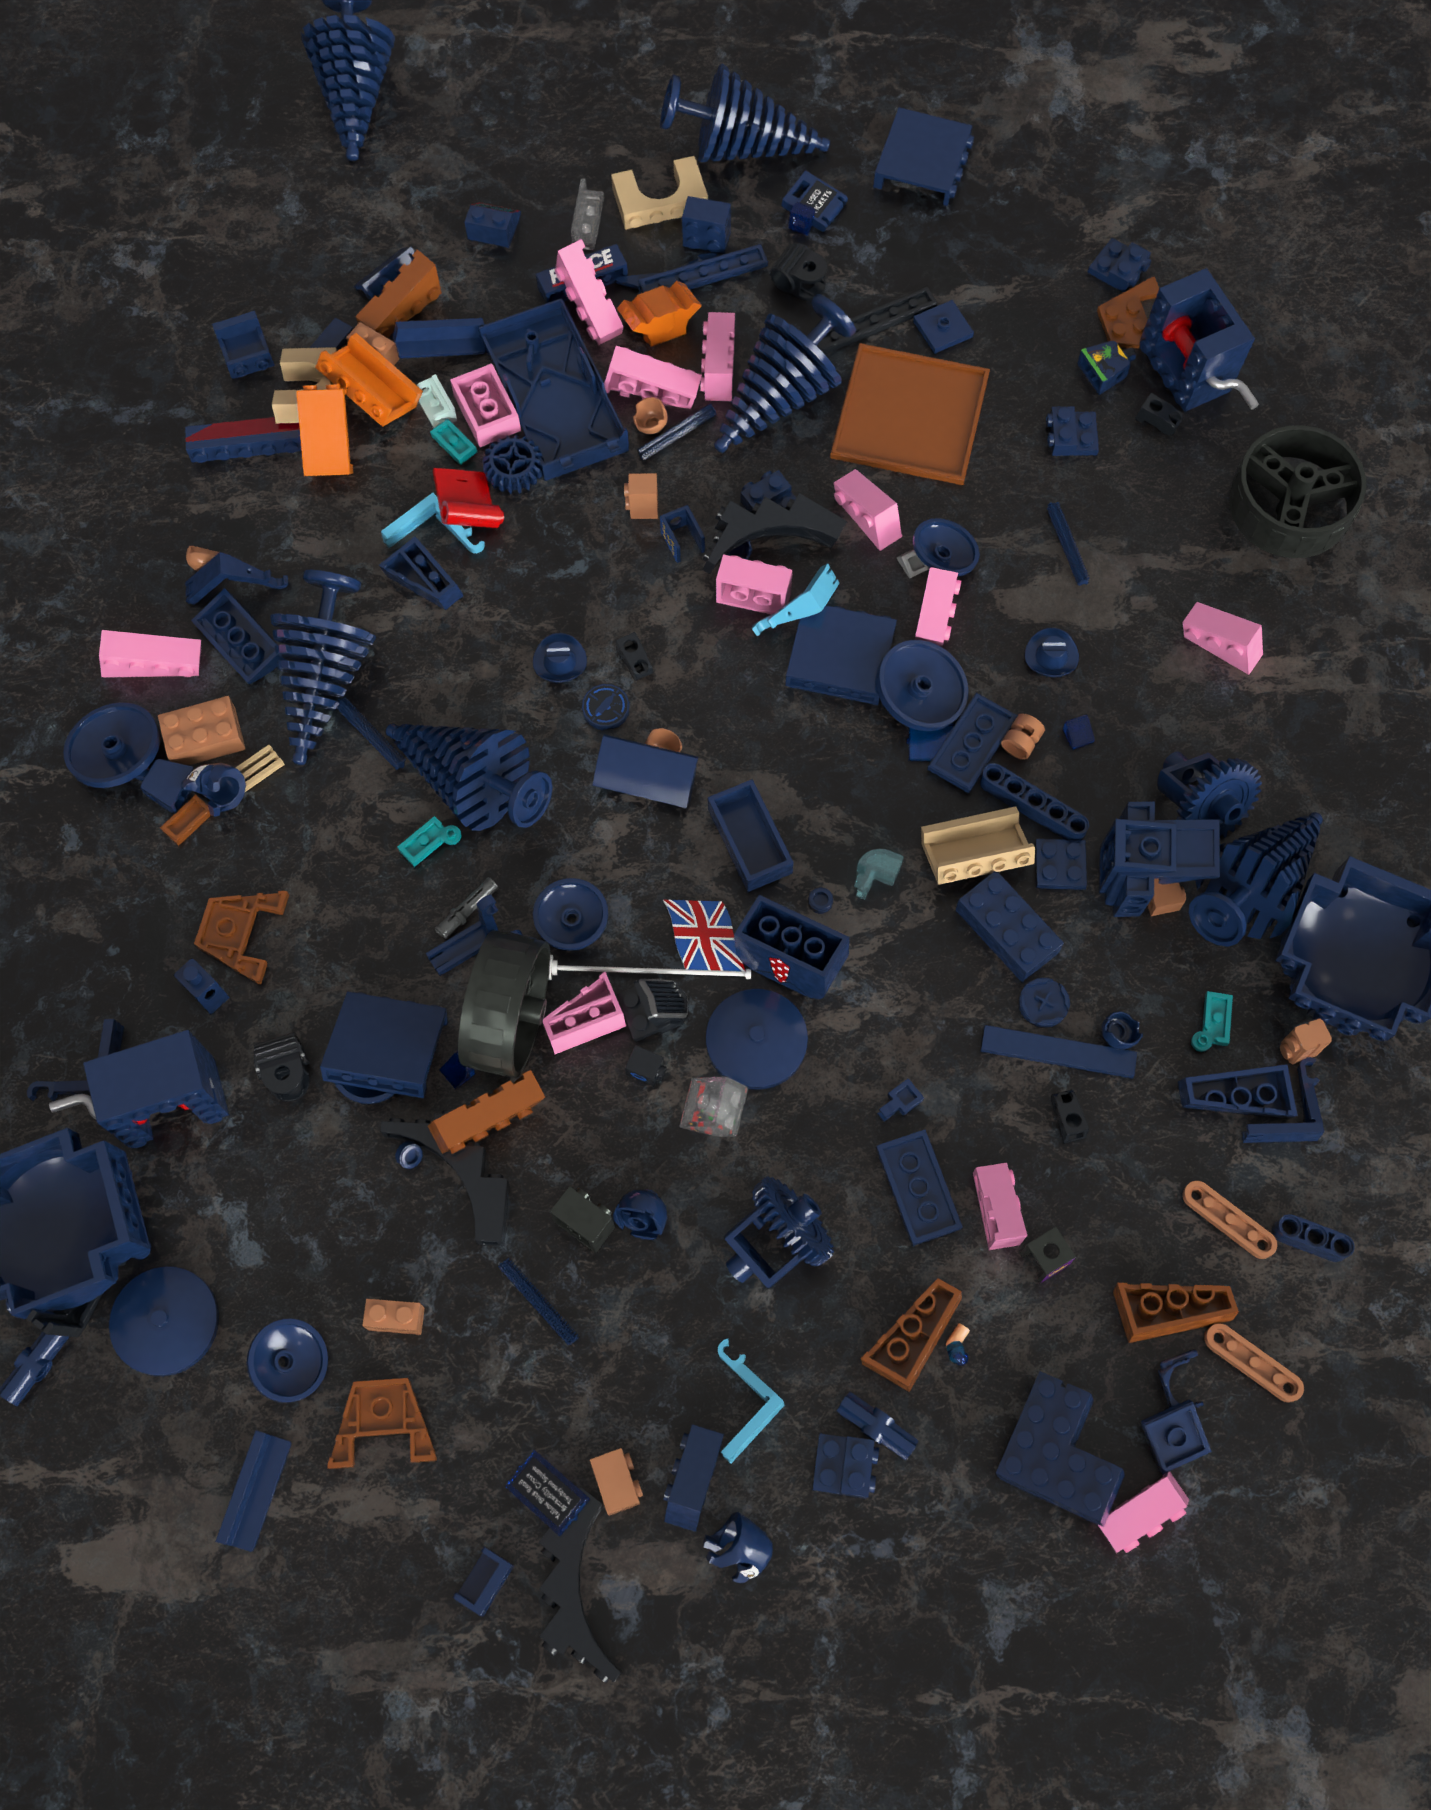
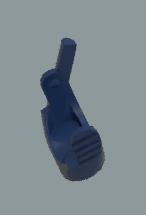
M1195 1349L1160 1362L1161 1369L1158 1370L1169 1408L1179 1404L1172 1396L1169 1387L1170 1376L1174 1371L1173 1368L1188 1363L1191 1358L1198 1356ZM1203 1401L1193 1403L1197 1408L1204 1406Z

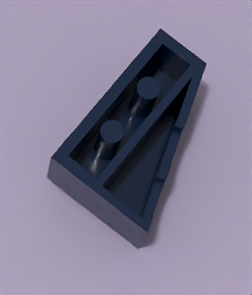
M416 536L379 565L388 578L444 610L464 596L457 584Z
M692 1425L689 1434L684 1433L679 1448L684 1450L681 1459L676 1458L672 1470V1475L676 1476L673 1485L668 1483L663 1499L668 1502L664 1522L696 1532L724 1434L696 1425Z

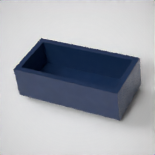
M753 779L707 797L708 811L747 892L793 874L794 862Z
M996 871L958 900L956 911L1022 983L1054 958L1064 944Z

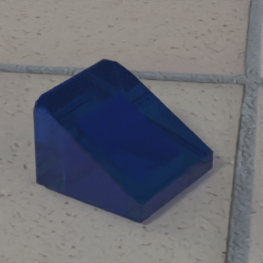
M797 202L790 211L788 228L808 236L816 209Z
M1087 714L1065 722L1063 731L1072 749L1095 742Z
M458 1051L440 1069L441 1073L455 1090L476 1074L473 1068L460 1064Z

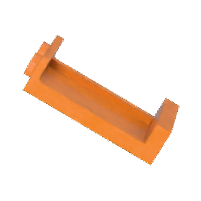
M317 385L303 386V391H297L304 476L353 474V464H350L345 403L347 391L346 389H340V385H326V390H317Z

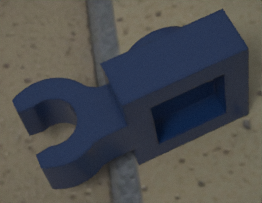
M908 1078L888 1093L887 1096L891 1101L879 1109L878 1115L884 1122L898 1110L904 1116L923 1102L924 1097Z

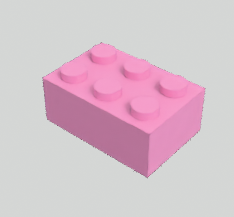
M492 364L450 380L453 395L479 448L497 441L498 438L503 439L506 435L510 436L521 431L519 416Z
M723 555L716 578V602L772 615L789 602L792 570L781 565L765 564L759 560L750 561L736 555Z

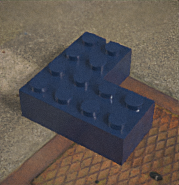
M1039 1371L996 1474L1004 1482L1104 1527L1125 1476L1123 1468L1075 1447L1094 1402L1092 1394L1069 1383L1065 1388L1062 1380Z

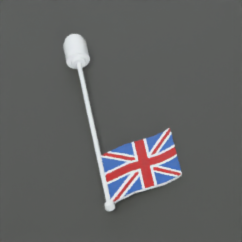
M663 900L671 917L676 948L685 969L558 965V960H553V955H550L548 980H552V976L557 975L558 970L746 976V979H751V969L745 970L742 961L736 954L731 918L723 902Z

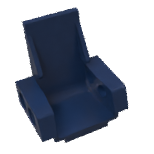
M1128 802L1119 819H1115L1100 846L1099 893H1105V903L1113 905V917L1140 916L1154 897V879H1158V883L1164 885L1199 879H1218L1220 877L1219 820H1155V802Z

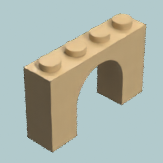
M695 156L674 160V177L678 189L673 195L664 199H652L643 195L638 189L632 170L611 174L612 190L625 229L682 217L688 196L708 199Z
M282 349L280 365L284 381L318 382L316 384L317 390H326V385L334 384L315 367L322 351L326 350L329 354H332L337 349ZM303 389L274 391L272 408L276 423H299L297 391H303Z

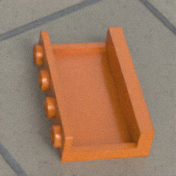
M357 333L350 336L346 347L332 354H329L326 350L322 351L315 367L334 385H340V389H346V395L382 427L416 408L423 393L417 385Z

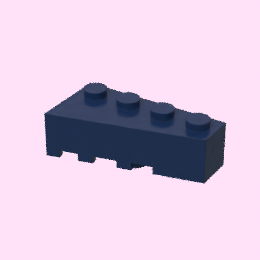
M1287 1064L1186 1077L1178 1081L1181 1104L1184 1108L1287 1120L1298 1116Z

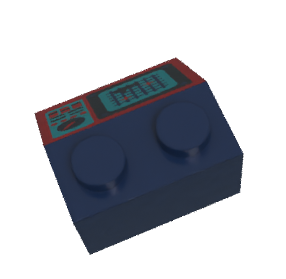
M480 202L471 204L464 221L467 238L509 248L521 211Z

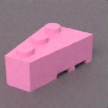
M855 469L834 482L835 500L847 511L880 551L902 537L897 503Z
M930 567L915 640L928 641L938 646H943L944 640L949 641L951 627L947 626L948 618L954 617L956 604L952 603L953 595L959 594L961 581L957 580V572Z
M1196 602L1183 621L1185 638L1248 675L1263 655L1262 625L1199 602Z
M603 972L592 985L581 989V993L570 1002L567 1000L543 1019L542 1022L555 1054L626 1027L623 1012L606 972Z
M1007 1163L976 1167L973 1177L988 1249L993 1250L1020 1245L1027 1237V1232L1020 1211L1019 1197L1016 1195L1013 1186L1015 1185L1013 1171L1009 1170Z
M1170 1471L1162 1475L1161 1479L1152 1485L1146 1486L1140 1493L1110 1511L1104 1527L1098 1525L1117 1553L1122 1549L1126 1553L1140 1544L1137 1539L1145 1534L1149 1538L1163 1529L1161 1526L1163 1522L1169 1518L1174 1522L1186 1514L1184 1508L1187 1507L1189 1499Z

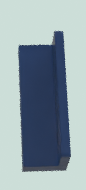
M411 246L401 248L355 284V289H362L369 301L375 295L379 297L382 294L383 286L389 280L393 282L399 276L401 266L404 263L408 266L414 259L412 256L415 252Z

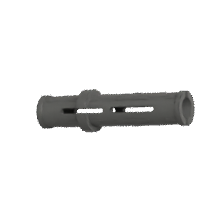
M487 877L460 905L449 911L450 914L435 927L436 932L442 938L447 939L459 925H464L467 922L466 919L477 909V903L483 897L492 895L499 889L498 885L491 878Z

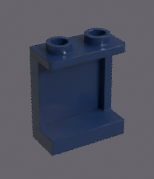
M255 311L212 324L232 379L275 366Z

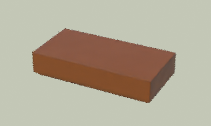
M195 794L160 829L179 846L211 816L208 805Z

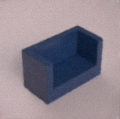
M483 1547L481 1557L459 1592H455L452 1597L479 1616L485 1615L514 1568L513 1564L487 1547Z

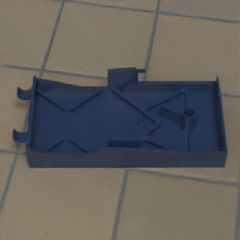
M562 298L479 327L484 348L519 416L520 427L524 436H526L528 441L533 440L534 446H539L544 462L541 456L537 457V459L541 460L540 466L545 481L629 451L627 428L622 426L608 398L603 380Z

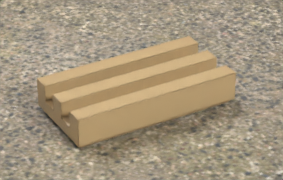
M267 745L238 765L236 769L244 775L245 779L252 774H256L245 782V792L284 766V763L272 747ZM275 760V762L262 770V767Z

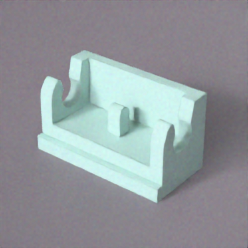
M436 374L417 384L420 389L426 387V389L422 390L423 393L419 403L433 428H436L446 419H449L452 423L457 422L455 408Z

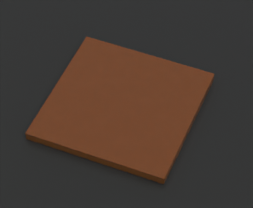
M859 343L830 458L964 485L990 369Z

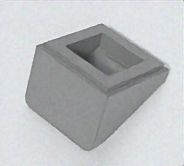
M914 549L897 557L898 562L909 578L930 569L919 559Z

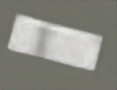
M581 179L571 236L572 244L582 239L585 245L583 249L594 250L604 202V192L587 190L586 179Z

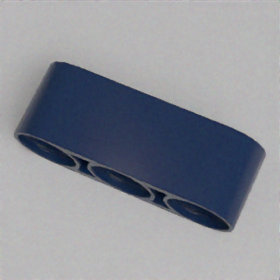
M1284 1215L1272 1226V1234L1279 1242L1332 1262H1340L1354 1252V1242L1348 1235L1295 1215ZM1282 1223L1290 1225L1292 1234L1284 1232ZM1309 1232L1315 1234L1318 1239L1317 1244L1310 1242L1308 1238ZM1334 1242L1341 1244L1343 1254L1335 1250Z

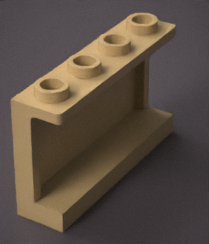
M1017 807L921 827L922 847L938 885L990 874L994 871L1000 872L1034 864L1035 847L1033 843L1028 844L1019 825V811Z

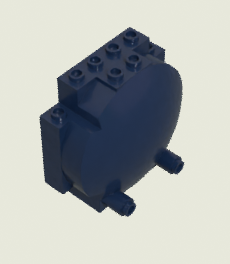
M1351 856L1335 871L1332 880L1314 873L1307 880L1291 925L1283 932L1281 947L1275 960L1281 963L1283 973L1292 978L1289 985L1291 989L1289 999L1295 1001L1297 1006L1307 1009L1306 1015L1313 1017V1021L1320 1018L1324 1021L1325 1025L1330 1024L1337 1027L1338 1032L1348 1036L1356 1035L1359 1032H1368L1371 1038L1379 1041H1388L1394 1037L1400 1022L1405 1019L1416 1024L1429 1020L1431 1018V890Z
M65 1128L0 1154V1301L6 1299V1307L12 1316L26 1319L33 1309L53 1311L83 1305L100 1296L118 1280V1265L132 1257L141 1260L149 1255L151 1244L148 1240L132 1179V1171L129 1167L125 1151L106 1141L82 1148L79 1134L69 1128Z

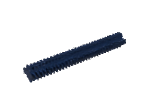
M709 403L638 448L637 451L642 461L646 460L648 455L649 457L653 456L655 451L662 450V447L665 448L664 445L667 447L669 443L671 444V441L674 442L676 439L678 440V437L681 438L680 435L683 437L685 433L687 434V431L694 430L696 425L698 427V424L701 425L703 421H708L707 418L710 419V417H714V414L717 415L712 404Z
M1059 502L1049 503L1047 510L1077 585H1086L1089 583L1090 577L1087 575L1088 572L1085 570L1086 567H1084L1083 560L1080 558L1079 550H1077L1076 543L1073 541L1072 533L1069 531L1070 529L1067 526L1068 524H1066L1067 521L1064 519L1063 512H1061L1062 509L1058 505Z
M346 697L344 699L339 698L337 700L339 712L347 718L396 770L400 767L403 768L406 759L390 745L391 743H388L389 741H386L387 739L369 723L350 701L348 702Z
M510 1258L500 1263L499 1269L515 1284L514 1286L539 1311L538 1313L561 1336L568 1346L578 1339V1334L575 1335L576 1332H572L574 1329L570 1330L571 1326L568 1328L569 1324L566 1325L565 1319L561 1320L562 1316L559 1318L560 1314L557 1315L558 1312L555 1313L556 1309L552 1310L554 1307L550 1308L551 1304L548 1305L549 1301L546 1303L547 1299L544 1300L545 1297L541 1298L543 1295H539L540 1292L537 1293L538 1289L535 1291L536 1287L533 1288L534 1285L531 1286L532 1282L528 1283L529 1280L526 1281L527 1277L524 1278L525 1275L522 1276L523 1272L520 1273L521 1270L517 1271L519 1268H515L516 1265L513 1266L514 1262L511 1264L512 1260L509 1261Z

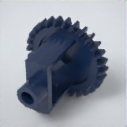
M1173 752L1163 763V769L1158 776L1157 787L1158 790L1180 808L1177 810L1178 815H1180L1177 817V820H1219V832L1225 838L1227 837L1228 830L1234 832L1235 825L1241 826V819L1249 817L1247 811L1255 808L1252 803L1259 800L1256 795L1261 792L1259 786L1262 784V781L1259 780L1261 775L1257 773L1258 770L1247 761L1239 758H1228L1227 762L1223 760L1218 761L1208 752L1188 759L1181 752ZM1194 781H1198V785H1197V786H1194V785L1189 784V783L1194 782Z
M769 1176L762 1179L754 1187L752 1193L753 1200L756 1201L754 1204L756 1207L724 1236L726 1242L736 1252L726 1262L729 1272L742 1283L755 1273L767 1288H771L803 1259H805L804 1262L806 1264L810 1263L811 1266H820L833 1256L832 1253L834 1252L832 1249L834 1246L830 1242L831 1238L826 1234L828 1231L821 1226L823 1223L817 1219L822 1213L816 1202L807 1194L797 1197L793 1189L789 1190L785 1183L782 1184L779 1179L775 1180L774 1177L769 1178ZM766 1213L767 1215L763 1219L760 1214ZM767 1221H771L773 1224L769 1230L777 1229L779 1231L776 1239L784 1237L786 1242L783 1246L787 1247L790 1244L793 1246L791 1254L795 1255L776 1272L740 1233L751 1222L760 1229Z

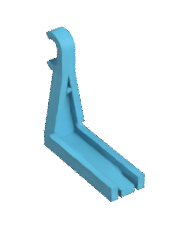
M431 493L381 531L383 542L390 548L434 514H437L436 518L442 523L437 496ZM443 524L470 552L479 553L484 549V541L473 545L467 539L469 536H472V528L464 529L460 525Z
M829 564L819 568L803 593L776 613L755 623L752 626L755 635H760L763 630L769 627L775 628L778 624L821 612L839 585L838 579L835 580L836 576L832 569L829 570Z
M725 1339L718 1346L720 1358L767 1402L721 1451L723 1457L731 1464L785 1405L784 1401L743 1364L746 1358L745 1354L740 1355L737 1360H731L724 1353V1349L729 1346V1339Z

